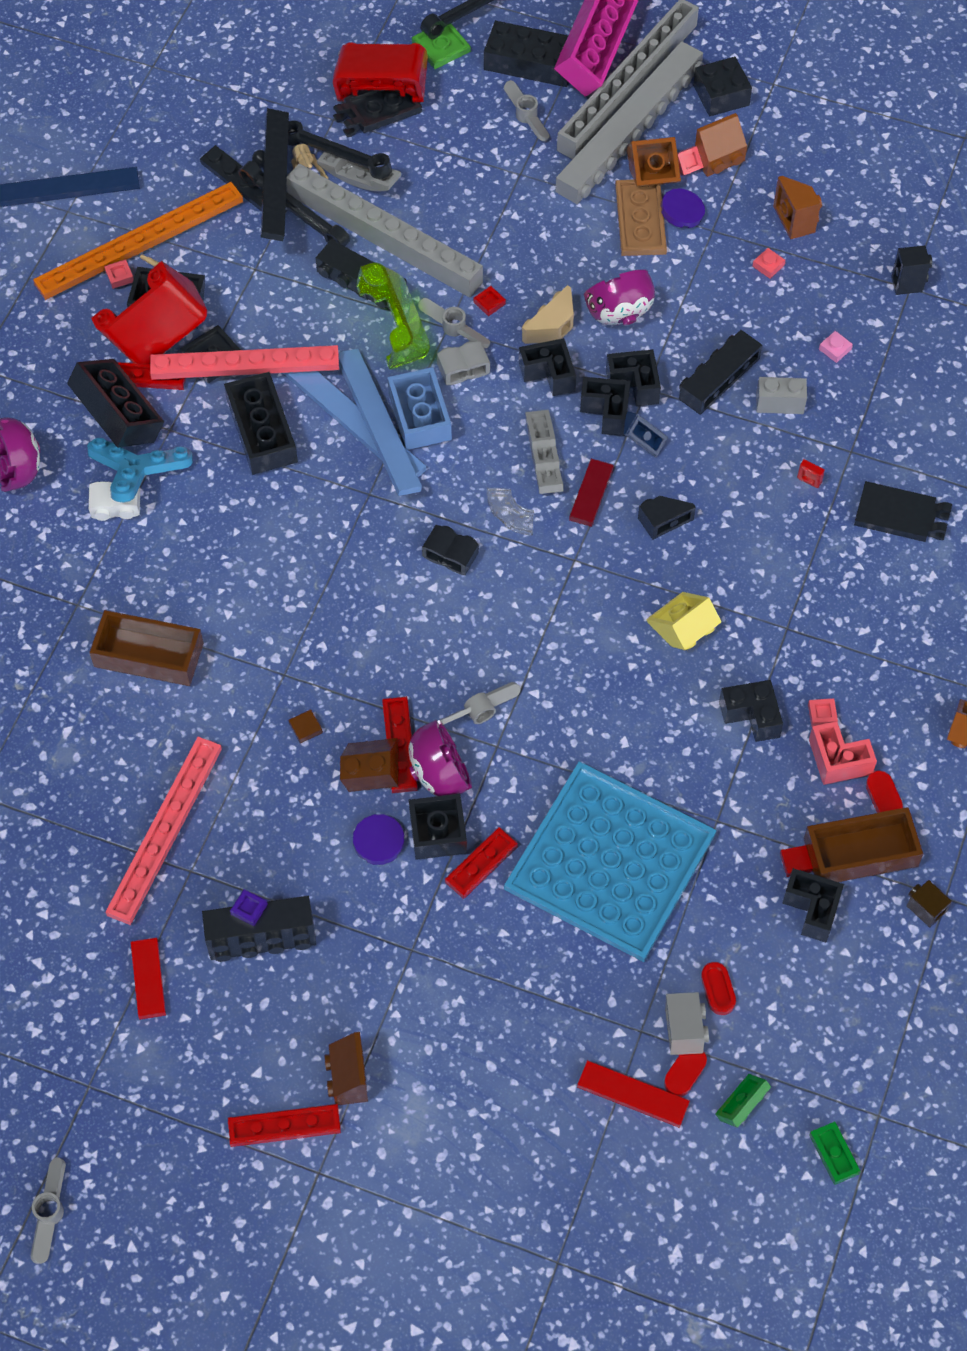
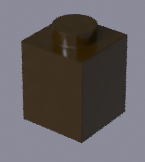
M928 880L922 886L917 884L909 892L910 899L907 907L930 928L949 910L952 901Z

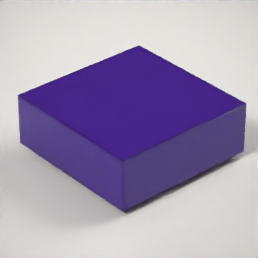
M243 889L231 908L230 913L244 922L255 926L268 903L267 900Z

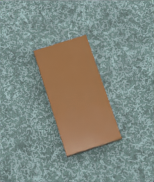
M615 180L621 256L666 255L664 217L660 207L662 201L661 185L636 187L634 180Z

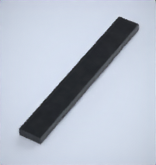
M267 108L260 237L283 242L285 236L289 112Z

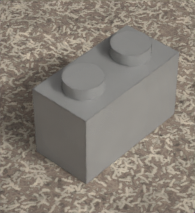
M759 377L756 392L757 413L804 414L807 401V378Z
M699 992L666 994L665 1014L670 1055L703 1053L704 1043L709 1042L708 1026H703L702 1019H706L705 1003H700Z

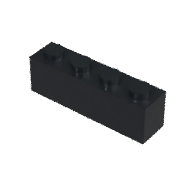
M332 239L315 257L317 272L322 277L329 278L337 282L341 287L354 291L358 296L369 299L380 308H385L392 312L407 294V281L405 278Z
M743 330L729 336L722 348L716 349L707 362L701 363L691 377H686L679 386V400L701 415L760 359L762 344Z

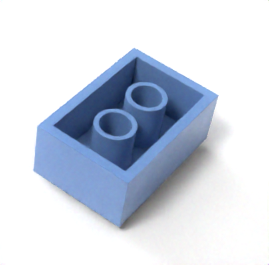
M433 367L387 377L388 394L404 446L407 450L452 440L451 421Z

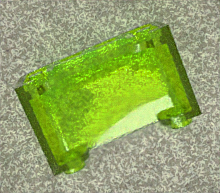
M370 263L361 266L356 284L359 295H370L375 303L386 300L397 326L390 333L389 337L392 352L385 359L389 369L391 370L426 357L430 349V342L403 276L380 263Z

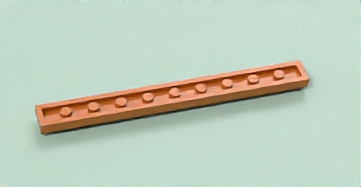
M229 182L34 278V285L43 298L47 300L105 271L104 266L136 256L242 203L243 197L234 184Z

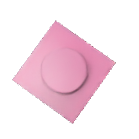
M834 331L820 344L819 350L837 363L852 350L853 344Z

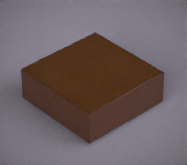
M311 709L288 720L300 744L323 733Z

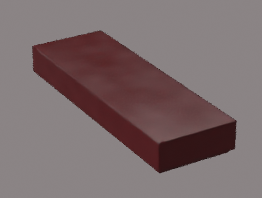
M591 458L570 513L569 521L590 527L593 526L614 469L613 464Z

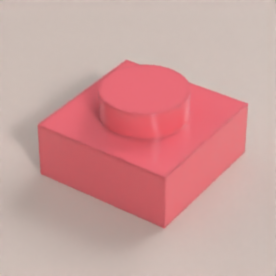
M697 146L677 153L680 175H686L704 168Z
M767 248L753 261L752 267L771 279L785 265V259Z
M126 260L104 266L112 289L133 283L134 278Z
M834 698L809 700L808 709L811 727L838 722Z

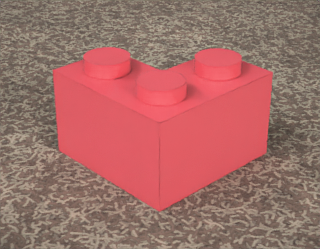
M837 721L812 726L809 742L823 785L869 776L874 772L877 760L870 739L845 744Z

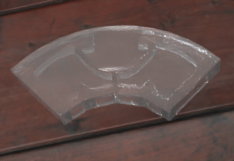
M487 488V500L492 514L504 523L508 529L520 534L533 535L534 510L525 509L517 504L512 497L511 489Z

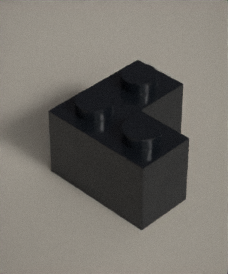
M565 338L519 347V367L524 382L547 378L552 396L575 392L576 373Z
M654 349L607 354V379L630 381L636 406L659 404L661 385Z
M583 377L580 412L603 414L601 434L625 436L624 427L628 411L630 381Z
M771 680L721 688L719 705L725 724L749 720L755 742L780 738L783 721Z
M793 868L782 904L808 911L801 935L826 943L844 884Z

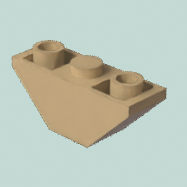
M567 285L562 291L556 292L547 305L541 306L537 314L523 324L522 342L531 344L562 339L573 328L574 312L570 286Z

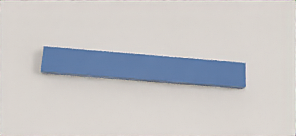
M359 349L339 352V367L397 495L402 496L421 492L422 485Z
M318 371L283 373L382 460L356 404ZM404 447L415 473L419 477L426 471V465Z

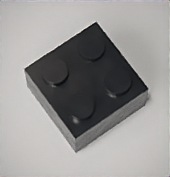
M736 56L695 67L693 86L709 117L750 106L752 86Z
M460 794L408 800L415 860L467 854V838Z

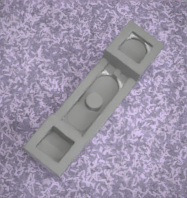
M326 152L317 160L319 166L338 179L355 187L370 191H387L401 176L400 171L392 169L388 177L376 179L371 176L368 168Z

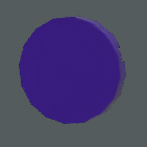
M682 188L666 192L660 203L663 217L669 223L680 228L683 226H688V228L697 226L705 214V206L697 194Z
M374 814L365 817L357 824L353 832V846L356 854L366 860L367 863L384 865L394 861L397 855L402 852L404 848V832L401 825L394 818L385 814Z

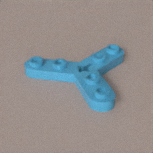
M95 438L87 445L90 458L117 471L110 486L111 498L116 502H129L133 500L145 475L190 467L193 463L192 452L185 447H176L165 451L156 450L151 453L136 455L122 447L117 448L115 444L106 441L104 438Z

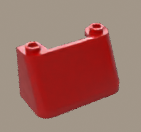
M346 43L340 49L333 73V87L337 101H344V98L353 93V96H357L358 90H399L401 96H405V93L410 94L413 97V102H424L428 60L427 50L419 43Z
M163 261L153 267L148 274L147 281L151 289L122 313L116 316L112 310L102 309L91 318L95 327L130 361L138 365L151 364V355L164 354L199 326L207 316V308L194 283Z

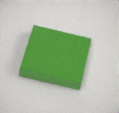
M452 24L447 25L442 34L436 39H430L423 32L412 37V43H419L427 50V61L434 69L471 52V46Z

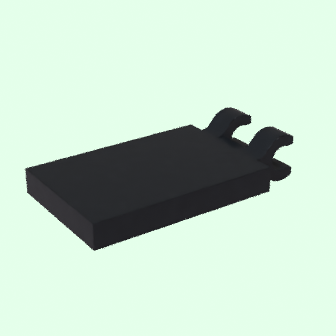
M364 90L359 92L357 96L350 95L345 97L343 104L335 105L333 109L337 114H334L333 117L337 123L343 121L346 127L343 129L344 134L347 137H352L360 129L363 133H367L422 113V105L419 102H413V97L410 94L405 93V96H401L399 90Z
M865 481L854 526L926 542L927 536L937 540H944L948 524L944 522L934 523L935 517L948 521L952 504L948 502L936 504V497Z

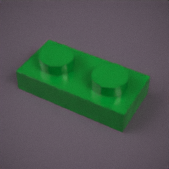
M748 1074L715 1115L721 1122L738 1128L771 1088L770 1084L763 1078Z
M835 1121L810 1132L809 1136L834 1185L860 1174L861 1171Z

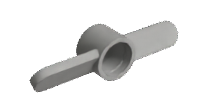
M507 81L504 85V90L516 107L517 120L522 123H528L538 139L547 141L550 135L537 117V99L532 95H524L514 81Z
M423 298L419 301V309L441 323L443 331L447 335L453 337L462 335L473 342L481 341L484 348L489 347V339L466 325V315L461 308L449 307L445 310L428 298ZM450 320H458V321H460V322L453 324V323H449L448 321H450Z
M511 682L486 694L478 693L465 702L464 709L439 720L444 725L469 714L475 724H482L494 716L496 712L495 706L518 696L521 690L520 686L515 682Z
M59 1157L54 1158L49 1164L44 1193L39 1194L32 1203V1212L37 1219V1225L30 1256L31 1260L36 1264H42L47 1261L55 1224L62 1219L64 1214V1208L59 1197L66 1163ZM47 1201L57 1203V1209L53 1215L49 1217L39 1216V1208L43 1203Z

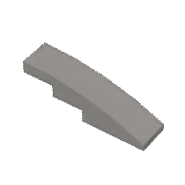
M549 410L525 412L539 494L562 492L563 481Z

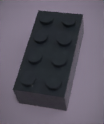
M495 20L484 49V70L567 87L569 82L554 67L568 35Z
M104 359L77 362L67 384L115 446L119 448L154 443L165 421L116 360Z
M270 371L225 383L226 399L252 475L298 463L296 445Z
M309 895L267 901L268 905L255 926L231 915L230 910L232 907L202 911L204 936L210 959L225 962L230 960L231 957L242 956L244 958H252L259 953L279 954L286 949L305 950L316 945Z

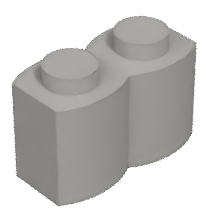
M469 341L460 347H447L437 353V365L446 385L458 384L467 379L479 378L490 373V361L481 341Z

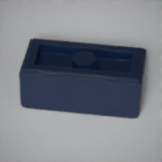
M627 412L624 435L657 458L668 437L640 415Z

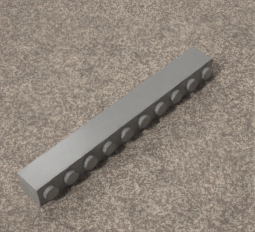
M679 0L606 79L603 85L595 91L558 132V152L574 159L680 42L684 41L697 26L699 7L686 0Z
M681 41L556 177L555 192L575 204H578L583 198H587L595 184H599L605 173L615 167L617 160L627 154V147L631 141H639L646 128L649 129L656 117L665 112L667 105L677 99L679 92L683 88L688 87L691 79L694 77L695 67L704 65L702 63L703 52Z
M299 163L287 176V192L299 202L469 298L483 283V265Z

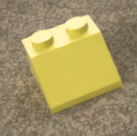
M686 592L680 593L646 619L648 624L671 647L682 650L694 647L696 641L712 633L715 630L714 627L721 623L709 597Z

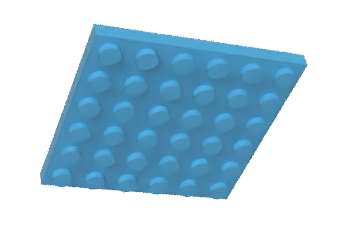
M579 761L506 881L504 890L644 962L714 839L717 830Z

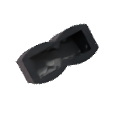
M440 525L434 526L422 546V556L435 564L443 565L460 575H466L479 553V544L474 538L468 535H457L452 528Z

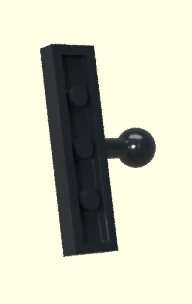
M216 145L200 158V162L204 167L226 184L232 182L242 197L262 212V190L257 186L250 187L242 181L238 174V170L242 167L241 164ZM257 150L252 155V162L256 163L260 168L264 166V150Z

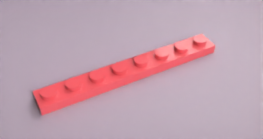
M338 345L158 354L151 355L150 375L151 379L154 380L251 375L269 371L271 374L339 370Z
M197 737L106 910L108 917L128 925L132 924L222 750L221 745Z

